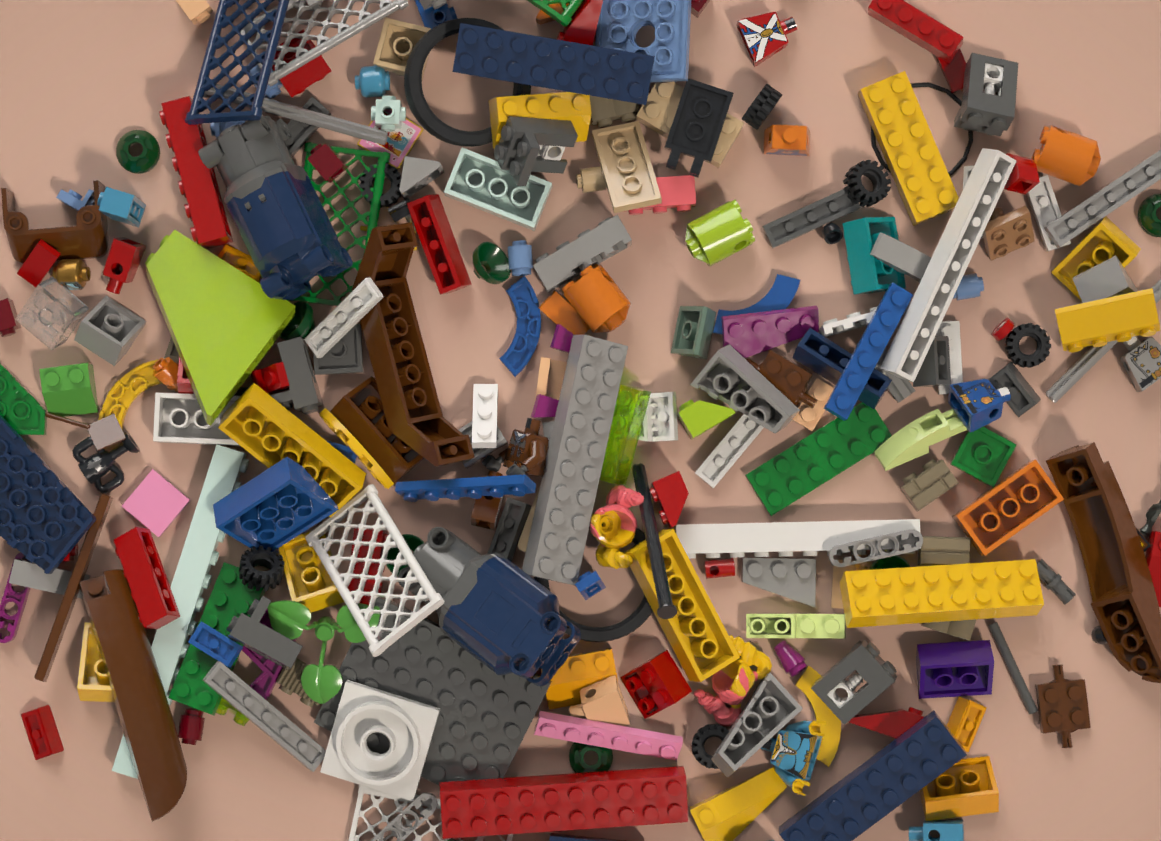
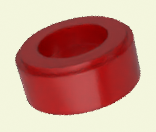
M1009 318L1004 319L993 330L991 335L997 341L1002 340L1014 328V323Z

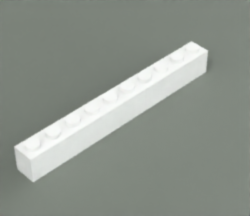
M982 148L881 365V369L900 379L911 382L915 381L1013 170L1016 160L1003 152Z
M920 519L676 525L675 532L689 559L696 558V554L706 553V558H720V553H730V558L745 557L744 552H754V557H769V552H778L779 557L793 556V551H803V556H817V551H827L828 555L833 547L841 544L905 530H917L920 532ZM912 533L908 534L909 538L905 540H900V535L896 536L900 551L903 550L901 545L910 544L911 548L915 547L914 543L918 541V538L913 537ZM888 538L884 539L881 542V549L886 553H890V549H894V542ZM861 544L857 548V554L866 555V550L871 549L867 544ZM849 546V547H848V549L851 550V555H853V554H852V548H853V546ZM840 549L837 550L836 555H842ZM915 551L904 554H915Z

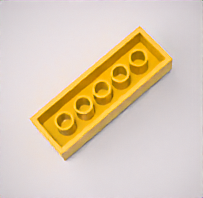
M903 71L860 89L858 92L859 99L912 225H918L954 210L959 197L906 72Z
M255 383L223 413L218 426L221 431L268 468L285 457H289L303 466L337 504V511L362 489L366 473Z
M662 529L658 534L672 603L677 607V614L674 617L662 619L657 615L659 603L646 539L624 553L633 558V564L630 565V568L689 681L702 682L739 659L740 656L674 529Z

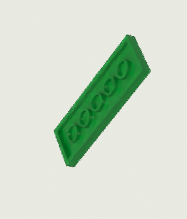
M862 402L852 409L847 420L843 421L840 418H836L745 476L770 516L872 454L892 435L876 409H872Z
M224 562L200 622L202 621L228 637L230 632L226 629L234 616L239 617L241 613L250 617L251 615L247 614V611L255 599L260 600L264 596L265 591L263 588H260V591H256L254 586L252 589H249L248 583L244 585L242 579L239 578V567ZM190 644L168 698L215 716L222 697L202 680L218 660ZM237 657L236 660L234 661V663H233V665L231 666V668H229L232 672H233V669H234V667H235V664H236V662H237L238 657Z

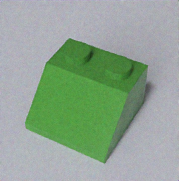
M81 363L39 369L42 394L48 413L68 417L99 412L92 364Z

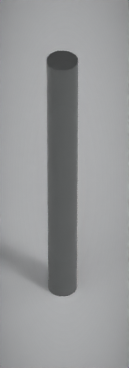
M994 622L988 625L1028 713L1037 712L1038 709L998 623Z

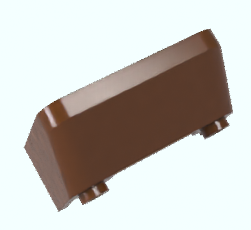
M98 180L93 181L95 205L84 206L78 211L76 216L77 226L30 230L28 218L23 213L15 211L14 193L7 188H1L3 223L13 258L24 264L41 239L61 253L56 261L62 259H93L105 256L109 250L107 216L99 211L100 206L97 205L100 193L105 191V185Z

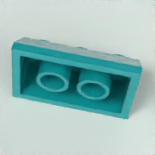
M865 217L842 223L853 294L887 291L891 283H895L901 288H906L904 274L870 255L880 232L899 240L895 217Z

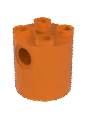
M1053 125L1043 127L1039 138L1042 145L1040 150L1035 148L1031 158L1036 163L1039 172L1077 186H1081L1095 176L1101 161L1097 141L1062 130Z
M597 263L594 266H588L580 273L582 278L576 281L572 280L562 288L566 299L593 333L611 332L626 321L631 302L602 265L599 266Z

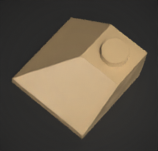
M385 17L373 65L404 76L410 53L418 41L431 28ZM427 56V58H426V60H425V63H424V66H423V70H422V80H423V76H424V72H425V68H426L428 56Z

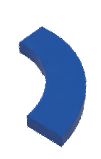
M777 274L770 291L756 304L745 309L733 311L719 309L713 333L722 335V316L786 309L798 290L800 280Z
M525 275L506 290L516 310L517 328L510 347L499 359L514 377L526 367L532 358L541 331V313L538 308V299Z

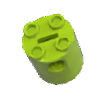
M735 199L687 224L685 243L694 259L696 258L705 262L708 266H712L746 248L755 241L752 234V225L747 218L743 220L740 214L742 210Z

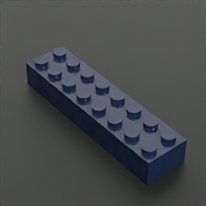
M460 23L452 72L646 105L655 56Z
M933 710L780 825L779 835L784 841H853L967 755L965 749Z

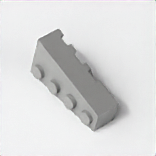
M618 214L603 220L598 224L599 226L591 231L588 229L577 236L578 239L569 243L567 241L556 248L557 251L553 254L545 253L535 259L536 264L533 265V268L547 293L577 277L588 266L600 264L631 246L632 239Z
M731 345L719 349L690 384L697 389L704 390L710 397L725 402L736 412L744 413L749 419L773 433L784 429L800 411Z
M770 672L761 680L711 758L727 778L803 709Z

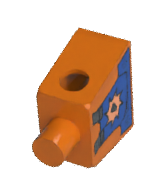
M771 125L764 130L763 154L809 156L810 130L807 126Z

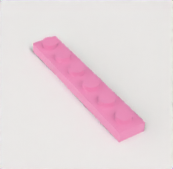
M544 711L539 712L534 728V735L675 761H677L683 744V737Z

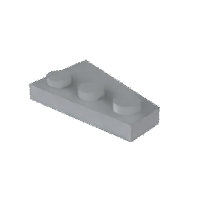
M743 558L742 582L815 607L816 559Z

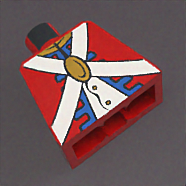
M776 12L738 20L736 25L754 67L786 48L789 43L786 35L798 30L793 17L780 21Z

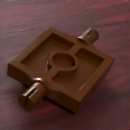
M773 350L769 351L765 360L760 365L749 358L746 359L795 406L801 401L814 408V403H817L818 399L806 393L807 385L813 376L812 373Z
M1063 664L1052 665L1054 680L1044 684H1035L1040 731L1043 734L1052 732L1061 734L1062 748L1073 747L1071 733L1078 729L1091 728L1085 679H1064Z

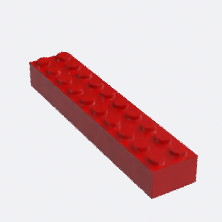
M683 766L439 782L443 839L688 822L687 781Z

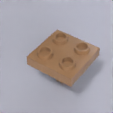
M1026 205L1007 214H1004L1001 208L994 209L990 217L992 221L987 223L983 232L986 253L991 261L1035 242L1030 211Z

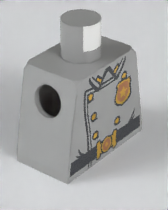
M1134 336L1129 341L1123 342L1129 352L1120 357V360L1135 390L1142 392L1161 378V345L1153 337H1148L1140 342L1137 336Z

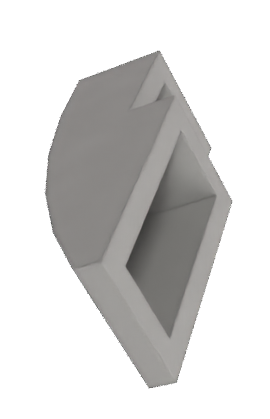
M881 232L870 255L902 274L910 276L919 283L931 260V257Z
M14 559L9 583L64 595L73 571L56 568L52 574H46L35 563ZM86 574L83 581L90 579V575ZM79 591L77 598L83 599L81 591Z

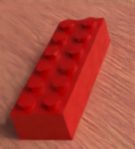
M190 96L161 103L163 110L159 111L162 124L166 125L169 134H166L168 146L175 153V157L172 158L174 169L176 172L178 171L182 179L178 181L181 194L187 198L188 204H184L187 217L194 224V227L190 228L194 242L197 241V244H200L203 248L209 249L231 243L233 238L214 167L207 168L199 156V149L207 145L202 124L189 125L185 123L187 112L190 111L193 100Z

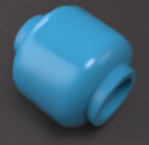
M378 66L362 67L359 75H355L356 90H360L365 98L385 96L386 91H390L389 71H385L384 68Z

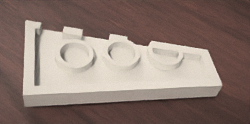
M909 302V304H908V306H907V308H906V310H905V312H904L903 315L906 314L907 309H908V307H909V305H910L911 302ZM877 307L869 309L870 313L861 315L860 312L846 315L847 319L838 321L835 318L823 322L824 325L819 328V332L822 336L828 337L867 326Z

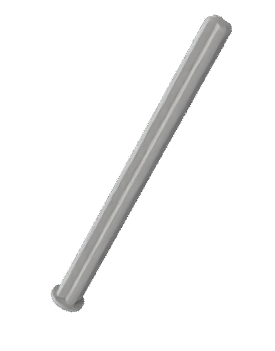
M219 84L216 85L218 89L223 87ZM213 87L205 91L204 98L214 95L216 92L215 88ZM229 88L224 93L225 99L235 93L236 89ZM244 92V95L249 97L251 93ZM239 96L232 103L240 105L244 99L242 96ZM264 97L261 108L264 112L385 145L388 133L386 131Z
M1161 279L1152 287L1155 303L1161 299ZM1118 341L1107 342L1102 347L1092 346L1046 392L1047 397L1052 402H1057Z

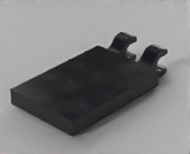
M688 78L665 144V149L671 150L666 168L676 170L680 154H684L694 158L689 175L699 177L703 162L711 163L734 94L733 92Z

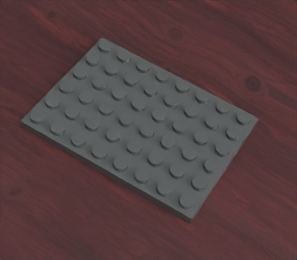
M378 597L374 606H379L380 610H382L386 598ZM390 601L388 611H397L399 604ZM404 607V610H403V612H406V613H411V612H413V611H411V610H409V609H407V608H405V607ZM388 615L386 617L384 628L394 627L396 615ZM408 616L402 617V618H401L400 625H401L402 623H404V622H405L407 619H409L410 617H408ZM424 618L377 657L372 656L367 640L351 644L339 669L342 675L341 689L333 698L322 704L314 723L332 732L347 680L440 708L421 777L439 786V782L504 778L552 682L550 680L545 686H537L527 681L526 678H522L514 673L497 675L440 630L439 624L427 618ZM383 632L378 641L380 642L391 632ZM537 673L533 675L534 679H538L541 676ZM375 732L367 738V746L372 752L384 754L389 750L390 742L384 734Z

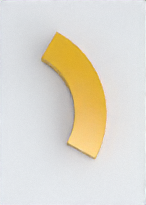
M159 359L133 368L118 380L107 394L98 420L115 414L123 431L124 419L132 402L145 390L163 384L153 376V366Z
M324 408L319 413V416L329 429L358 456V459L385 489H389L394 484L389 476L339 420Z
M808 665L795 686L810 701L814 709L816 721L826 722V725H821L820 732L825 734V736L822 738L816 759L829 767L839 746L841 721L811 689L814 682L821 675Z

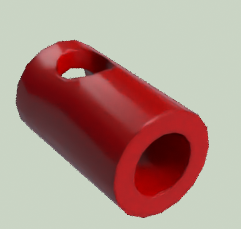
M734 558L704 561L706 579L735 576Z

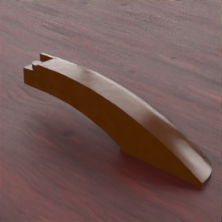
M1095 442L1068 448L1047 459L1046 463L1060 494L1064 498L1063 502L1076 534L1088 577L1092 609L1117 661L1128 672L1133 671L1142 676L1143 680L1161 683V614L1146 557L1129 508L1109 461L1103 462Z
M114 569L104 571L102 576L81 581L80 591L103 660L123 734L153 822L168 814L178 804L186 787L187 766L146 630L139 619V612L131 596L129 583L124 576V570Z

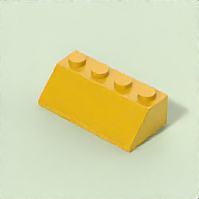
M560 92L504 96L488 100L493 149L499 144L502 127L506 125L509 116L569 120L572 122L578 135L576 142H585L587 140L591 120L590 95Z
M1153 288L1055 309L1064 351L1078 352L1083 347L1092 345L1093 347H1102L1107 342L1115 340L1125 342L1134 336L1149 337L1160 331Z

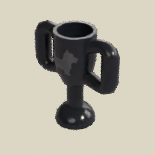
M127 431L124 433L126 439L110 452L102 449L88 458L83 457L81 453L94 445L90 436L75 445L72 450L73 457L79 462L78 466L85 478L91 484L94 483L97 491L102 494L110 493L125 480L123 471L115 465V459L127 451L131 453L140 452L138 445ZM109 471L116 474V477L102 485L101 477Z

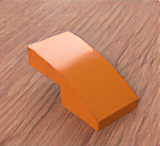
M555 290L538 307L554 324L562 325L574 335H584L590 329L573 306Z

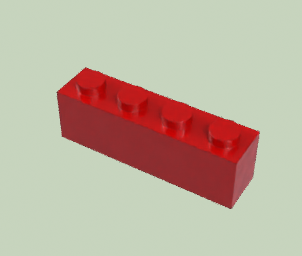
M872 0L868 6V15L949 64L963 44L964 37L904 0Z
M439 194L426 195L407 203L440 295L452 293L472 285Z
M135 527L113 539L116 546V554L122 563L124 576L129 583L131 596L136 603L139 619L144 628L159 629L181 617L150 529Z
M354 528L353 541L357 539L358 528ZM366 529L363 533L362 541L369 542L372 539L374 530ZM385 530L379 531L376 543H384L389 534H386ZM352 545L351 556L353 554L355 545ZM362 545L359 548L357 558H365L368 554L369 546ZM375 547L372 559H380L384 547ZM357 562L353 574H362L365 562ZM371 563L368 575L375 576L378 573L380 563ZM353 578L348 586L350 592L358 590L361 578ZM366 580L363 592H372L375 580ZM383 582L380 583L378 593H382ZM363 596L359 603L369 605L371 596Z

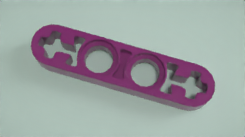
M20 552L14 559L21 560V558L24 559L26 556ZM11 571L0 604V629L5 628L7 622L2 621V617L8 620H15L14 624H8L7 630L10 632V636H5L3 639L2 633H0V643H8L15 639L30 592L29 587H25L19 593L14 591L13 584L9 583ZM9 602H14L18 606V612L14 616L6 613L5 608Z

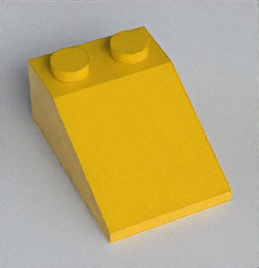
M1105 216L1051 273L1081 300L1073 277L1114 256H1117L1125 268L1138 255L1141 249Z
M307 532L298 535L279 547V552L285 563L284 572L291 600L302 603L312 613L343 603L344 600L313 546H309L305 537L310 533ZM326 533L319 539L327 538ZM329 549L327 553L329 556H332L331 549Z
M84 622L77 686L80 701L115 702L91 622Z

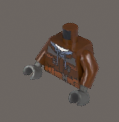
M527 418L525 430L514 429L508 448L499 453L497 459L493 455H488L483 460V465L488 470L497 472L501 468V463H503V466L508 468L506 475L530 474L543 477L549 440L548 437L539 435L541 420Z

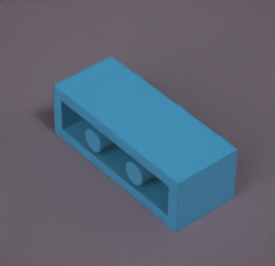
M106 187L105 191L100 193L97 205L100 206L99 211L110 219L139 228L146 204L135 195Z

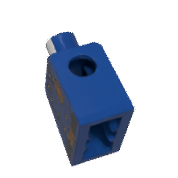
M980 379L950 385L948 403L970 433L999 419L1002 416L1003 403L1010 401L1011 395L1007 387L995 390L989 380Z

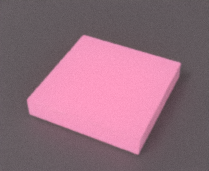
M152 469L122 507L156 536L160 537L191 500L157 471Z

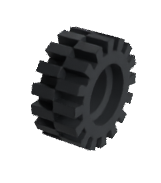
M766 84L743 115L742 120L758 130L778 103L782 94Z
M863 160L850 168L845 174L847 178L843 180V184H848V186L844 187L845 192H850L847 195L849 199L855 198L853 200L854 204L860 202L861 207L866 205L870 207L888 195L887 192L890 191L891 187L887 185L891 183V180L886 179L889 174L888 172L883 173L882 170L885 168L883 165L877 167L878 162L873 161L871 163V160ZM862 175L871 180L873 191L870 192L864 188L861 182Z
M388 163L385 164L384 173L385 177L391 182V188L387 193L380 196V208L395 204L399 197L401 198L402 196L399 190L401 175L394 166H390ZM373 164L369 166L370 172L366 169L363 171L365 175L360 177L359 188L364 190L361 194L363 196L369 195L367 198L364 197V199L370 204V200L373 198V192H371L370 188H372L373 181L375 180L372 175L377 172V168H374Z
M1037 324L1019 325L1008 334V338L1005 341V352L1007 351V357L1013 361V364H1018L1022 368H1031L1044 362L1045 358L1049 356V349L1051 348L1049 340H1051L1050 336H1047V331L1045 329L1042 330ZM1025 336L1034 338L1037 343V349L1032 355H1026L1019 349V342Z
M255 546L251 547V551L247 549L242 554L240 560L239 578L242 579V583L244 585L248 583L249 589H252L253 586L256 587V591H260V588L268 591L269 587L273 590L276 588V585L279 586L283 577L285 563L282 555L278 556L279 552L277 550L271 552V547H267V550H264L263 546H259L258 550H256ZM255 566H264V567H267V568L270 569V570H268V571H259V570H256V569L253 568V567H255Z
M708 724L700 728L693 736L691 745L693 755L706 768L719 769L711 760L713 756L706 753L704 744L710 737H718L723 741L729 732L726 727L718 724Z

